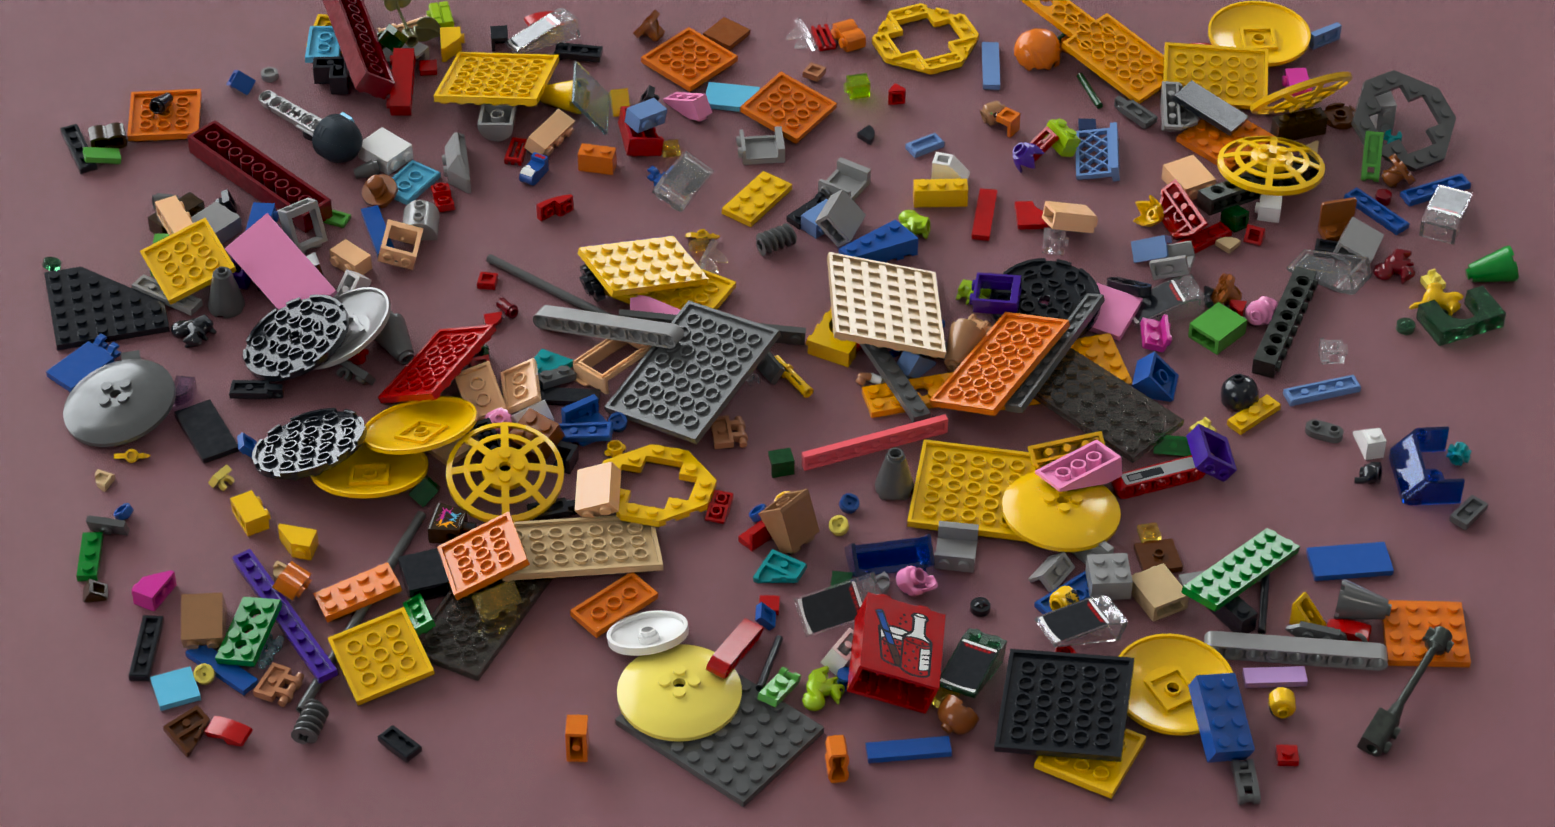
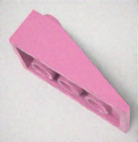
M1095 440L1036 470L1035 474L1059 492L1102 485L1122 476V457L1100 441Z

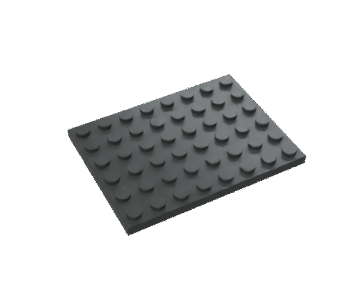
M688 300L671 322L682 327L684 337L674 348L652 346L604 408L608 413L621 412L626 416L627 420L698 444L781 334L777 329Z
M740 674L738 675L742 685V700L736 715L725 727L707 737L692 741H665L640 732L624 718L622 713L615 719V725L743 808L824 733L822 725L782 701L777 707H773L758 700L759 691L755 688L756 684ZM676 684V685H675V687H683V686H684L683 684Z

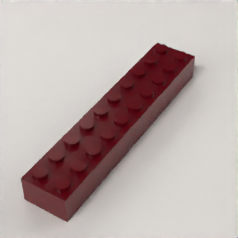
M323 0L355 89L359 92L371 94L375 98L386 99L395 85V81L364 1Z
M216 120L187 136L191 154L260 202L275 203L276 211L303 199L311 198L318 201L323 222L333 216L331 199ZM309 211L292 218L293 224L305 233L314 228Z

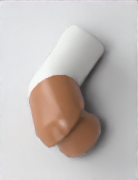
M859 373L856 379V383L864 386L866 381L874 384L884 383L882 376L874 373Z

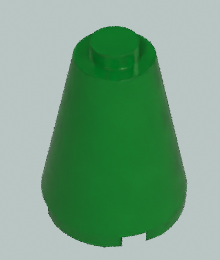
M1504 246L1468 264V269H1465L1467 279H1471L1472 282L1518 281L1517 262H1514L1513 256L1515 255L1511 246Z

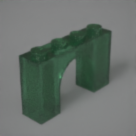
M1484 286L1467 290L1464 302L1474 317L1469 319L1451 317L1444 312L1435 300L1418 305L1416 319L1438 346H1442L1504 327L1506 312Z

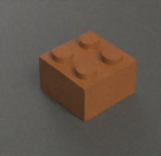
M531 408L526 411L518 424L538 430L547 436L555 446L565 436L558 423ZM515 428L509 433L522 436L530 441L537 438L534 434ZM509 439L511 446L518 450L526 445L520 441ZM546 442L537 446L546 461L553 452ZM533 450L525 455L540 463L538 456Z

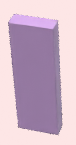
M1305 666L1243 668L1242 672L1245 688L1307 686L1308 682Z

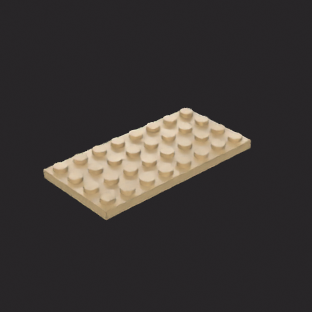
M616 515L514 522L530 565L506 576L502 580L514 581L663 570V560L655 526L620 521Z

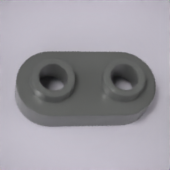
M1312 419L1305 426V433L1311 438L1329 443H1339L1343 439L1344 431L1338 425Z

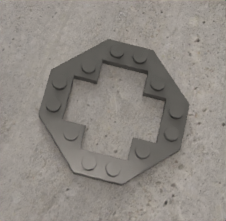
M1395 70L1365 80L1351 122L1362 144L1364 145L1365 131L1378 132L1369 118L1382 111L1375 97L1400 88L1408 102L1423 97L1436 119L1438 125L1430 127L1425 131L1433 145L1408 154L1400 139L1388 144L1383 142L1381 157L1391 162L1388 157L1395 153L1400 161L1408 167L1407 169L1413 172L1443 161L1446 157L1456 116L1440 89Z

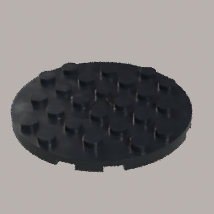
M1046 258L1031 259L1018 263L1003 272V274L1021 276L1022 289L1018 308L1019 314L1068 320L1087 293L1100 294L1097 283L1088 272L1082 268L1078 269L1072 266L1071 262L1057 259V261H1046ZM991 289L989 299L1010 301L1011 291ZM1046 300V301H1049V303H1048V305H1047V304L1041 303V301ZM1101 307L1078 338L1086 334L1093 327L1098 319ZM991 314L994 323L1002 316L1001 314Z
M316 294L310 295L309 298L303 300L300 297L286 302L287 306L277 311L276 308L257 323L246 339L247 346L246 349H243V359L250 372L262 380L272 382L284 381L304 375L322 363L327 362L336 350L341 347L348 332L349 316L342 303L334 297Z
M326 408L306 412L290 418L291 422L283 426L278 424L267 432L268 436L264 440L260 439L255 445L252 452V460L260 474L272 479H292L297 481L308 476H318L323 471L342 463L360 448L366 438V426L361 416H357L356 412L348 409L337 411L336 408Z

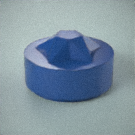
M615 412L608 418V422H613L614 432H622L626 429L628 423L623 413Z
M852 493L844 494L839 501L840 509L847 514L854 513L860 504L858 497Z
M125 503L114 511L113 516L118 520H126L131 516L134 509L129 503Z
M759 504L750 511L749 517L753 522L762 520L758 513L767 507L765 504Z

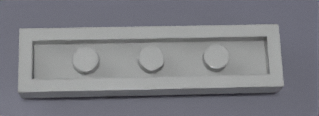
M144 274L132 284L133 289L161 300L165 305L191 316L203 305L202 299L193 295H189L170 305L156 279Z

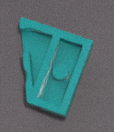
M541 349L534 357L537 362L538 374L545 370L556 369L559 366L567 365L569 368L573 367L572 359L545 349Z
M772 549L753 576V582L798 583L807 569V564Z

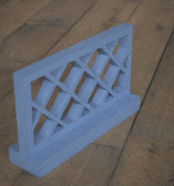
M1117 122L1110 123V128L1076 131V135L1079 138L1088 137L1086 140L1080 138L1081 142L1076 148V179L1112 177L1113 181H1120ZM1105 134H1107V135H1106L1104 138H1102V139H1101L1100 137H1098L1099 135H1105ZM1093 140L1097 141L1094 145L1090 144ZM1101 145L1106 146L1103 150L1099 149ZM1085 146L1089 148L1085 152L1081 150ZM1093 151L1097 152L1095 156L1090 155V153ZM1102 156L1106 157L1104 161L1099 160V158ZM1084 158L1089 159V160H1088L1087 162H1085V163L1081 161V160L1084 159ZM1094 162L1098 164L1094 168L1090 166ZM1102 167L1108 169V171H1099V170H1100ZM1084 169L1089 170L1087 173H1080Z

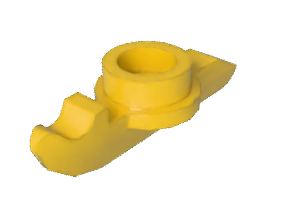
M700 229L697 233L689 232L685 235L687 238H696L699 242L720 238L719 235L714 233L709 234L705 229Z
M129 449L125 453L114 454V459H126L129 463H135L138 459L148 458L151 455L138 453L135 449Z

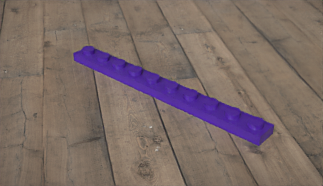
M251 549L233 556V563L258 598L281 599L283 605L275 622L319 684L337 676L336 667L285 596L272 588L274 581Z

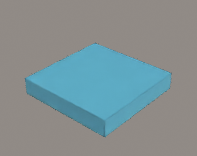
M191 666L150 677L160 711L201 700Z

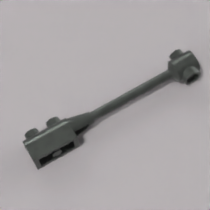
M1441 626L1429 627L1422 639L1428 650L1398 700L1388 710L1381 707L1378 709L1356 747L1372 756L1378 757L1382 753L1387 755L1392 746V743L1389 742L1390 739L1396 740L1402 730L1398 726L1400 725L1404 704L1435 655H1442L1444 651L1449 653L1454 645V642L1451 641L1453 636L1448 629Z

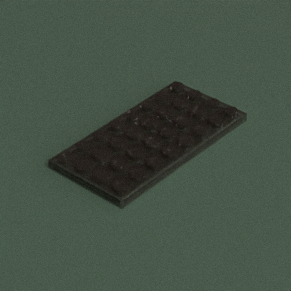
M1073 348L1069 349L1034 397L1035 400L1087 434L1102 431L1105 445L1132 463L1165 440L1167 435L1173 434L1184 425V419Z
M553 578L503 581L500 579L459 600H456L451 588L431 615L436 626L429 632L418 636L430 663L479 681Z

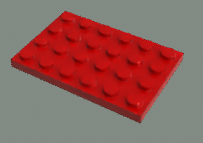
M492 324L439 329L378 396L379 401L392 404L395 402L406 403L409 401L419 402L422 400L433 401L438 399L442 391L449 387L451 381L471 362L474 355L481 351L482 346L491 340V336L497 331L495 326Z

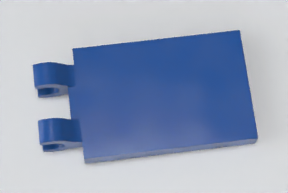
M99 334L93 343L88 341L47 370L46 375L49 379L71 392L85 376L104 365L115 362L114 358L121 355V352L117 350L120 346L115 342L108 346L104 342L107 337Z

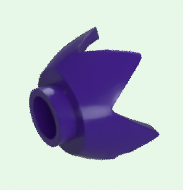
M1020 142L1013 149V161L1020 173H1022L1021 165L1035 169L1033 154H1044L1033 143Z

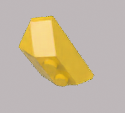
M1102 431L1028 446L1032 466L1038 470L1095 440L1105 445Z

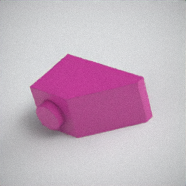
M170 570L142 577L132 588L134 604L155 612L177 586L175 572Z

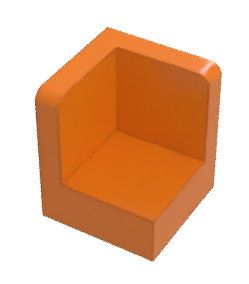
M1005 107L996 115V121L1007 126V137L1011 138L1020 130L1021 113Z

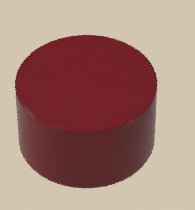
M1387 189L1377 190L1375 200L1384 206H1388L1392 199L1391 191Z

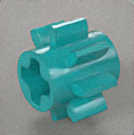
M1457 441L1455 445H1449L1446 457L1449 458L1452 464L1461 466L1463 462H1469L1472 450H1469L1467 444Z

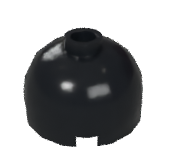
M1235 374L1226 379L1221 387V402L1225 407L1231 405L1232 409L1235 410L1246 409L1252 406L1253 402L1259 401L1258 386L1252 378L1246 375Z

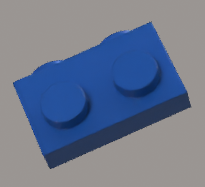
M595 394L561 408L562 423L607 422L599 413L598 397ZM577 442V443H578L580 446L584 447V446L589 445V444H591V443H593V442Z

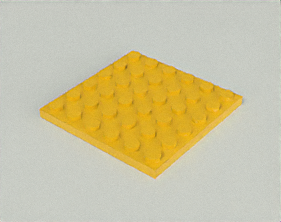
M458 52L434 94V102H440L441 104L451 102L457 104L474 103L475 105L491 104L494 106L500 104L535 106L538 104L559 63V55Z
M924 439L907 527L938 531L939 521L978 524V536L1025 542L1007 525L1002 513V501L1005 491L1015 480L1037 470L1032 466L1029 452Z

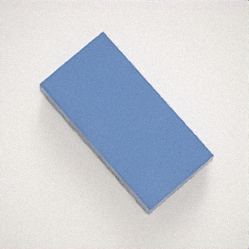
M932 133L907 143L905 149L914 158L943 148L945 142L936 133Z

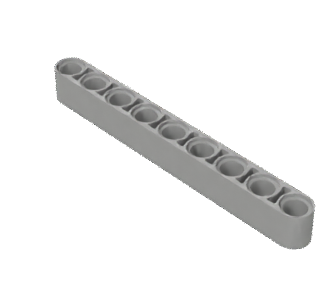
M544 305L532 318L534 325L540 329L669 349L674 348L684 337V330L677 324Z
M1209 631L1204 635V643L1210 645L1228 660L1375 671L1384 670L1388 666L1387 647L1381 643Z

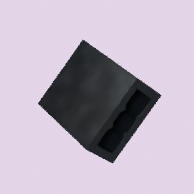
M437 548L398 557L399 571L409 599L419 593L424 601L450 595L449 580Z

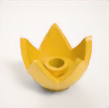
M1149 195L1150 201L1135 202L1141 215L1135 218L1133 222L1141 226H1155L1164 217L1162 205L1151 195Z

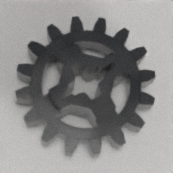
M586 264L580 266L582 276L579 279L586 294L593 296L596 302L605 299L606 295L603 285Z

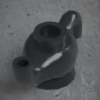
M1370 462L1361 467L1359 477H1355L1354 483L1373 484L1377 482L1380 484L1382 479L1381 462Z

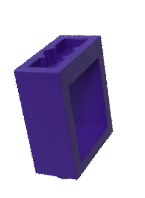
M977 272L976 280H972V291L974 293H970L969 304L973 305V312L1001 315L1004 312L1018 313L1022 289L1021 276ZM981 289L1010 290V301L980 299Z
M1200 424L1186 435L1196 469L1223 482L1237 471L1227 437Z

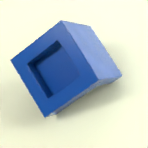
M234 70L226 85L248 95L256 80L239 70Z

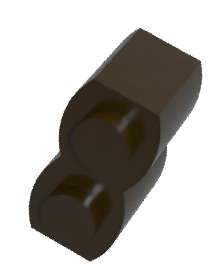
M116 122L106 126L95 125L88 128L91 147L121 149L127 146L123 123Z

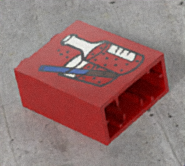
M868 592L855 617L847 691L926 714L940 686L946 615L931 611L926 606H914L894 600L885 594Z

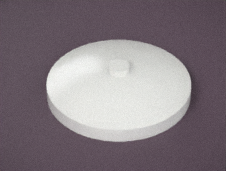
M657 610L633 614L617 621L609 628L607 632L608 645L613 651L623 655L642 656L660 653L679 645L686 639L689 634L688 622L683 615L672 611Z

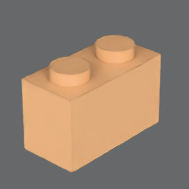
M347 239L330 249L331 264L344 272L348 269L364 275L372 269L371 255Z

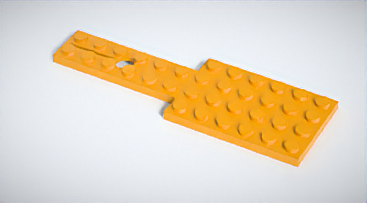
M1020 0L1069 37L1062 42L1061 47L1130 100L1133 99L1140 104L1161 90L1164 55L1108 13L1095 20L1070 0H1050L1052 2L1051 6L1042 5L1040 3L1041 0Z

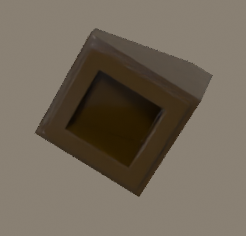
M89 579L83 588V602L107 601L108 584Z

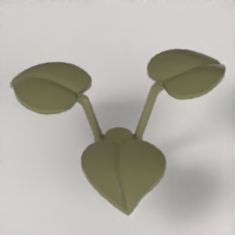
M384 0V6L388 11L397 9L405 27L401 33L409 38L405 43L408 47L416 46L418 41L424 42L440 37L441 26L430 16L420 18L417 21V26H414L413 29L408 27L400 8L407 7L411 0ZM383 31L376 33L378 38L383 33ZM380 43L382 50L386 47Z

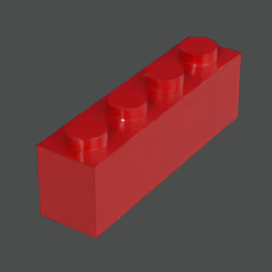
M393 48V55H390V65H392L390 71L395 85L389 92L390 98H387L386 106L387 109H390L391 116H412L416 63L414 48Z

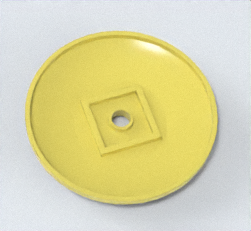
M679 644L660 653L642 655L635 658L621 674L617 686V701L624 718L640 732L665 741H692L716 733L734 718L742 700L740 677L735 668L726 679L707 671L706 666L711 656L715 653L714 651L695 645ZM676 684L684 685L683 687H675Z

